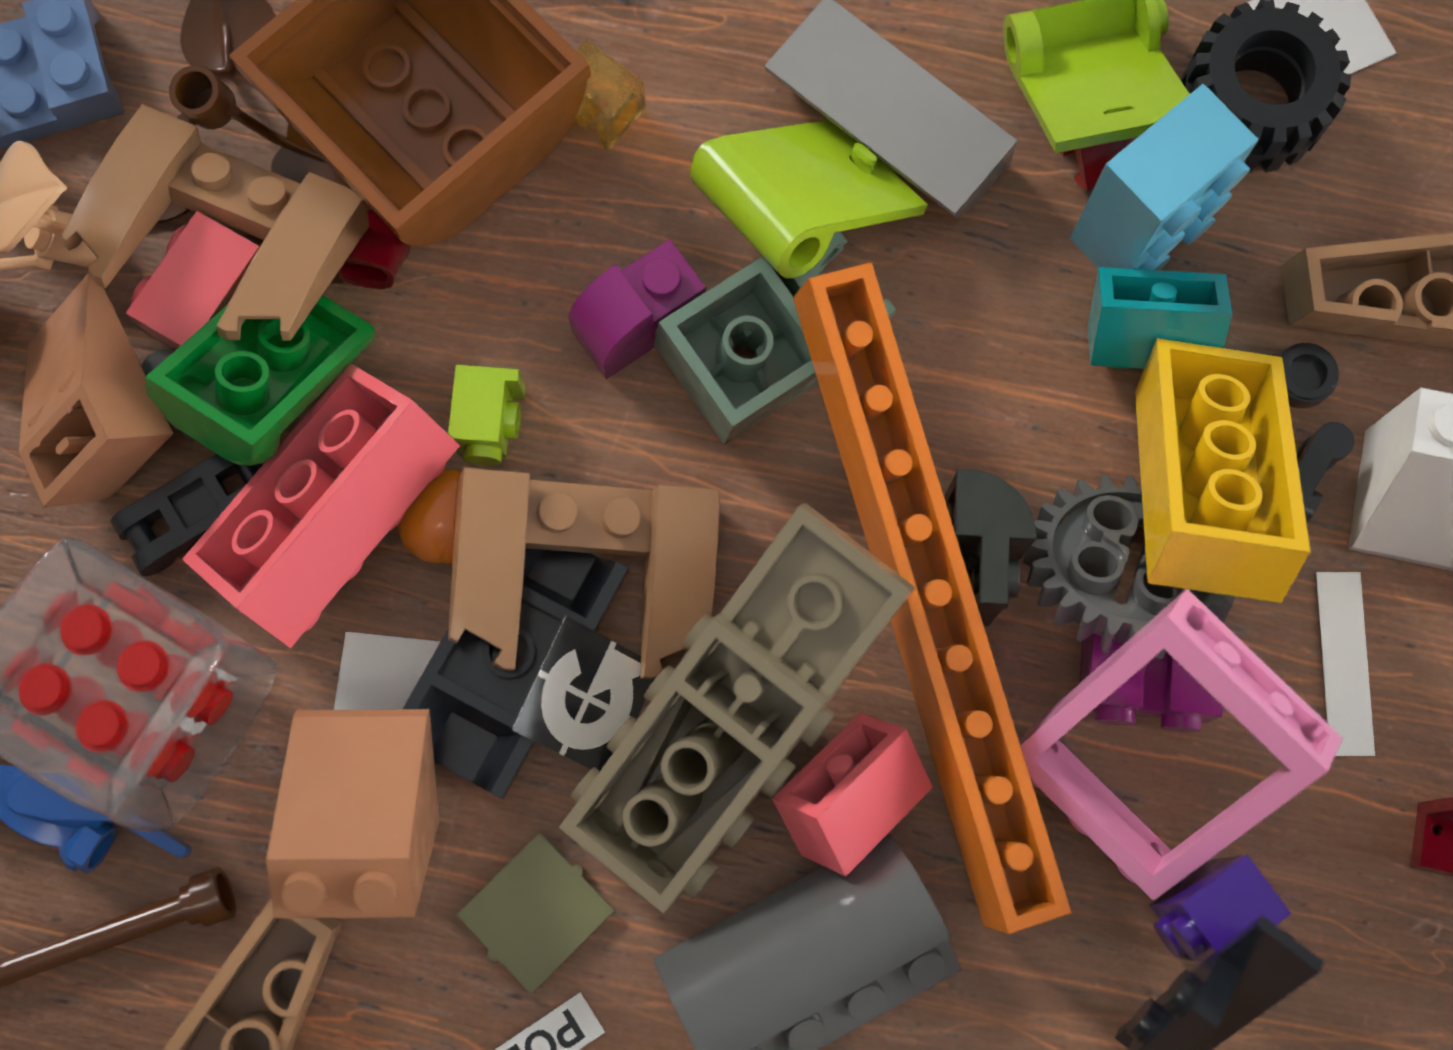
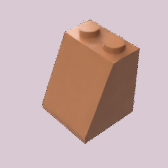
M429 709L295 711L266 857L274 918L415 917L439 825Z

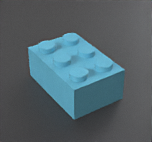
M1204 84L1200 85L1105 164L1072 232L1070 240L1097 268L1162 269L1171 258L1168 253L1181 240L1187 246L1192 244L1215 222L1216 219L1213 215L1232 197L1229 191L1249 172L1250 168L1244 161L1259 139Z

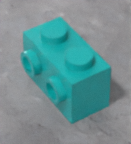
M1098 267L1087 325L1090 365L1109 366L1118 369H1144L1156 338L1224 348L1232 318L1226 274Z

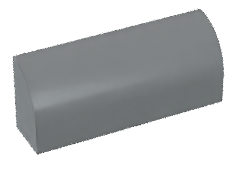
M822 0L764 66L770 75L858 143L866 146L876 157L955 218H959L968 212L1011 164L1018 140L834 0Z

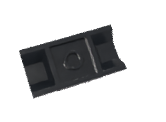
M525 548L515 670L502 671L493 666L492 664L500 649L467 630H464L456 644L448 640V628L403 709H429L434 763L504 800L535 743L512 731V728L565 616L598 632L604 615L629 572L628 567L616 561L597 557L591 553Z

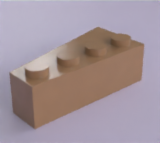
M1453 232L1309 247L1303 249L1280 266L1289 326L1453 349Z

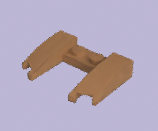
M142 104L116 138L92 176L62 234V239L69 251L78 247L82 241L85 242L98 258L88 267L90 277L98 286L106 289L172 202L192 211H199L211 219L264 240L217 324L219 337L226 340H240L241 326L246 319H280L282 340H291L369 228L367 204L353 189L308 172L301 184L202 144L197 126Z
M464 467L457 479L448 640L456 644L464 630H467L500 649L492 664L493 666L502 671L515 670L525 548L644 557L640 679H651L658 676L663 671L660 659L684 649L685 647L682 643L695 624L706 613L712 615L718 549L720 490L660 484L653 490L541 481L530 480V473Z

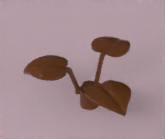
M190 0L183 19L180 38L184 57L190 66L179 70L172 78L169 86L170 100L174 107L182 113L177 118L208 130L221 128L231 119L238 121L268 141L282 147L272 160L271 172L300 184L308 172H311L352 189L289 123L287 136L275 132L236 106V99L232 90L221 81L232 79L235 76V66L229 55L276 17L269 3L266 0ZM172 202L157 223L179 218L188 213L190 209Z

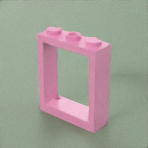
M1186 589L1037 720L1024 734L1019 743L1032 785L1040 788L1068 816L1071 824L1080 833L1088 836L1116 864L1126 879L1136 883L1154 901L1328 772L1343 738L1203 603ZM1163 649L1284 764L1172 850L1059 740Z

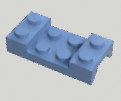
M30 0L22 3L25 17L0 24V149L9 147L16 141L27 142L124 113L122 102L104 65L94 24L100 19L98 11L91 0Z

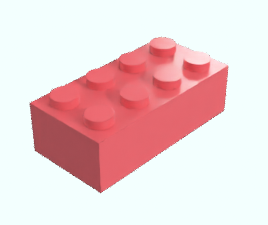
M350 363L280 444L275 455L262 465L182 560L236 609L291 649L302 634L315 625L323 609L343 585L360 571L363 561L384 536L401 522L405 511L425 487L442 473L447 461L460 445L413 400Z

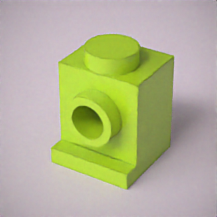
M456 365L448 434L460 445L455 452L458 455H464L463 459L466 462L484 466L500 465L502 458H507L508 439H518L521 425L520 402L513 401V399H525L526 386L519 369Z

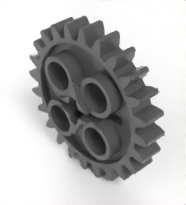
M1101 475L1097 490H1094L1087 482L1080 479L1077 480L1073 495L1060 488L1056 492L1053 504L1043 503L1041 505L1038 519L1034 520L1036 540L1025 553L1023 564L1031 567L1027 584L1028 586L1042 587L1037 600L1039 607L1059 606L1053 622L1056 626L1064 625L1071 621L1079 624L1076 634L1077 641L1081 642L1092 633L1101 636L1102 652L1108 653L1116 641L1125 644L1186 590L1148 583L1144 542L1125 604H1119L1115 600L1116 591L1127 562L1129 548L1137 526L1144 527L1142 490L1138 489L1133 475L1127 476L1123 487H1116L1107 475ZM1188 589L1224 624L1236 596ZM1165 649L1156 655L1157 659L1164 658Z

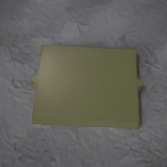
M539 832L456 915L489 949L487 951V958L490 961L499 960L530 994H533L604 923L615 909L583 877L585 872L583 866L579 864L572 866L547 838Z

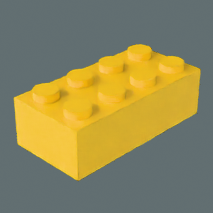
M1156 338L1135 390L1147 581L1150 584L1282 603L1310 554L1283 358Z

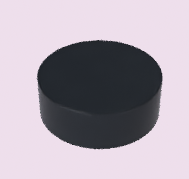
M1299 343L1289 347L1279 356L1283 358L1289 406L1302 409L1314 407L1323 402L1335 390L1339 380L1338 365L1334 357L1323 347L1312 343Z

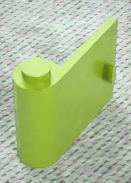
M830 120L730 134L710 139L697 149L690 169L692 183L773 268L785 278H796L812 269L822 259L834 233L923 215L928 206L920 196L866 146L858 143Z

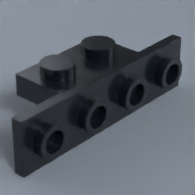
M1261 915L1191 972L1189 970L1183 971L1173 981L1168 990L1156 1000L1148 999L1138 1009L1133 1018L1119 1028L1115 1039L1126 1046L1128 1050H1213L1318 975L1325 962L1296 941L1288 932L1280 929Z

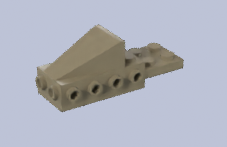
M807 503L801 504L722 612L714 618L706 613L688 633L682 645L689 651L676 669L668 665L650 685L644 697L651 703L640 718L636 720L631 716L614 734L606 747L613 753L601 771L593 767L573 790L570 799L576 805L559 828L577 842L588 854L595 857L628 884L639 896L646 899L663 914L683 892L694 899L719 868L709 860L722 842L731 849L735 847L757 818L747 810L761 791L769 798H772L796 766L786 759L801 741H804L811 747L830 724L836 714L826 706L916 587Z

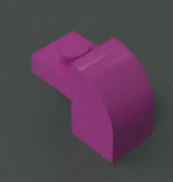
M668 239L623 270H620L617 264H615L597 277L579 295L570 309L568 318L571 330L607 380L655 348V330L658 328V323L704 294L706 287L671 239Z

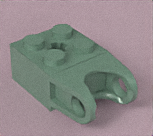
M841 232L834 233L822 259L801 276L796 278L783 277L762 256L658 323L654 340L655 348L723 445H726L818 384L793 297L809 278L821 274L826 265L844 250L843 245L848 241ZM888 298L883 301L890 320L897 309ZM734 345H738L741 352L749 347L755 353L753 358L745 359L736 355L733 352Z

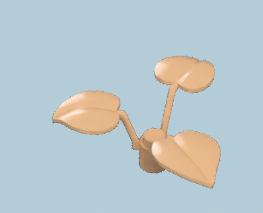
M23 141L14 142L0 162V252L7 253L11 251L24 237L26 247L34 249L35 254L1 258L0 272L29 267L50 270L54 260L88 268L98 258L85 242L82 241L78 247L69 251L62 239V234L73 214L58 211L56 206H52L57 198L67 189L66 185L47 168L38 151L31 144Z

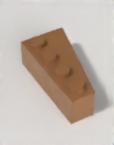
M270 898L163 1050H292L342 923L335 918H274L272 899Z

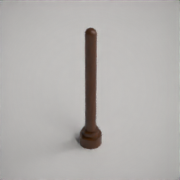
M220 867L212 868L191 876L188 885L180 887L179 895L2 958L0 959V987L186 920L191 925L201 922L204 926L208 927L231 919L236 914V902L229 879Z

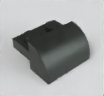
M957 469L944 499L963 561L966 562V571L983 626H989L1003 609H1007L1009 597L1016 598L1018 595L1020 559L1036 540L1035 522L1026 501L1009 483L987 472Z

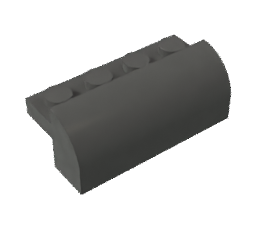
M890 832L846 877L822 866L653 958L669 998L695 1050H818L962 970L949 943L951 936L939 911L916 870Z

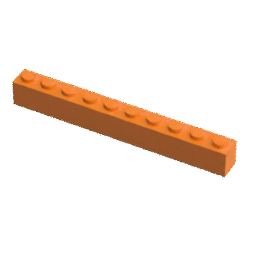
M872 262L811 277L795 294L793 301L869 551L916 587L891 619V624L983 926L1006 934H1012L1070 914L1072 912Z

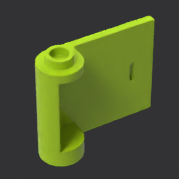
M1080 0L1005 16L1003 39L1010 70L1055 153L1139 137L1190 95L1160 50L1161 35L1166 34L1169 27V15L1164 0Z

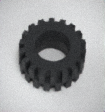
M1260 0L1255 10L1246 2L1235 6L1230 16L1223 13L1213 22L1210 30L1205 32L1181 79L1189 94L1204 84L1259 139L1244 161L1250 168V173L1254 171L1258 164H1262L1265 172L1278 170L1284 161L1290 166L1299 161L1307 150L1311 151L1341 111L1347 100L1343 96L1349 90L1351 84V75L1344 73V70L1350 63L1347 50H1336L1335 46L1341 38L1332 28L1325 32L1319 26L1323 18L1313 11L1309 17L1298 13L1300 5L1288 1L1283 9L1275 8L1274 0ZM1249 70L1269 75L1283 87L1289 103L1274 105L1253 98L1240 85L1236 72Z

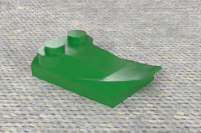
M323 294L291 340H282L280 319H246L241 326L240 340L221 338L218 334L217 324L226 309L224 307L145 377L147 395L174 427L222 458L237 465L252 466L264 463L273 457L279 449L280 434L375 338V328L371 324Z

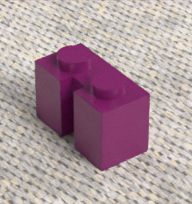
M1092 633L1087 639L1083 640L1079 683L1124 643L1116 641L1112 649L1108 653H1104L1101 650V636ZM1166 651L1163 659H1157L1156 656L1094 708L1092 712H1096L1095 721L1103 724L1135 725L1136 716L1161 719V729L1201 732V723H1208L1223 716V705Z

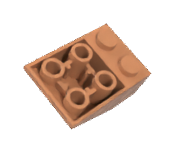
M89 273L28 343L19 454L43 507L109 500L173 435L164 414L146 393V375L116 315L113 304L110 302L105 289L98 286L92 280Z

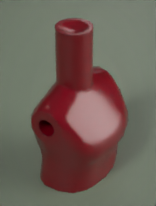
M372 209L367 210L369 228L336 276L347 283L365 288H391L397 271L409 254L411 246L403 243Z

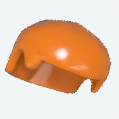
M444 469L436 479L425 487L405 511L403 519L396 526L404 548L424 562L452 564L457 479L462 470Z

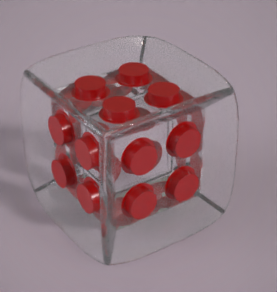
M74 537L62 539L32 567L0 610V757L68 800L99 814L106 815L110 820L122 827L155 833L168 831L202 797L250 727L271 690L278 670V663L274 658L257 649L224 625L172 593L145 580L94 545Z

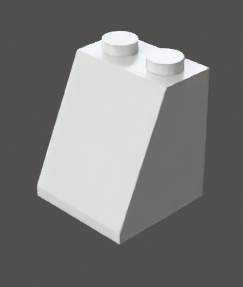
M1419 388L1365 431L1348 550L1453 571V394Z

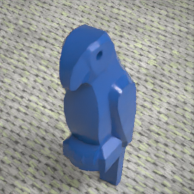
M0 764V820L11 830L28 840L40 845L58 848L60 857L70 870H79L84 874H88L101 864L118 836L117 828L113 826L115 823L122 825L178 858L189 857L192 852L190 845L148 817L64 771L43 767Z

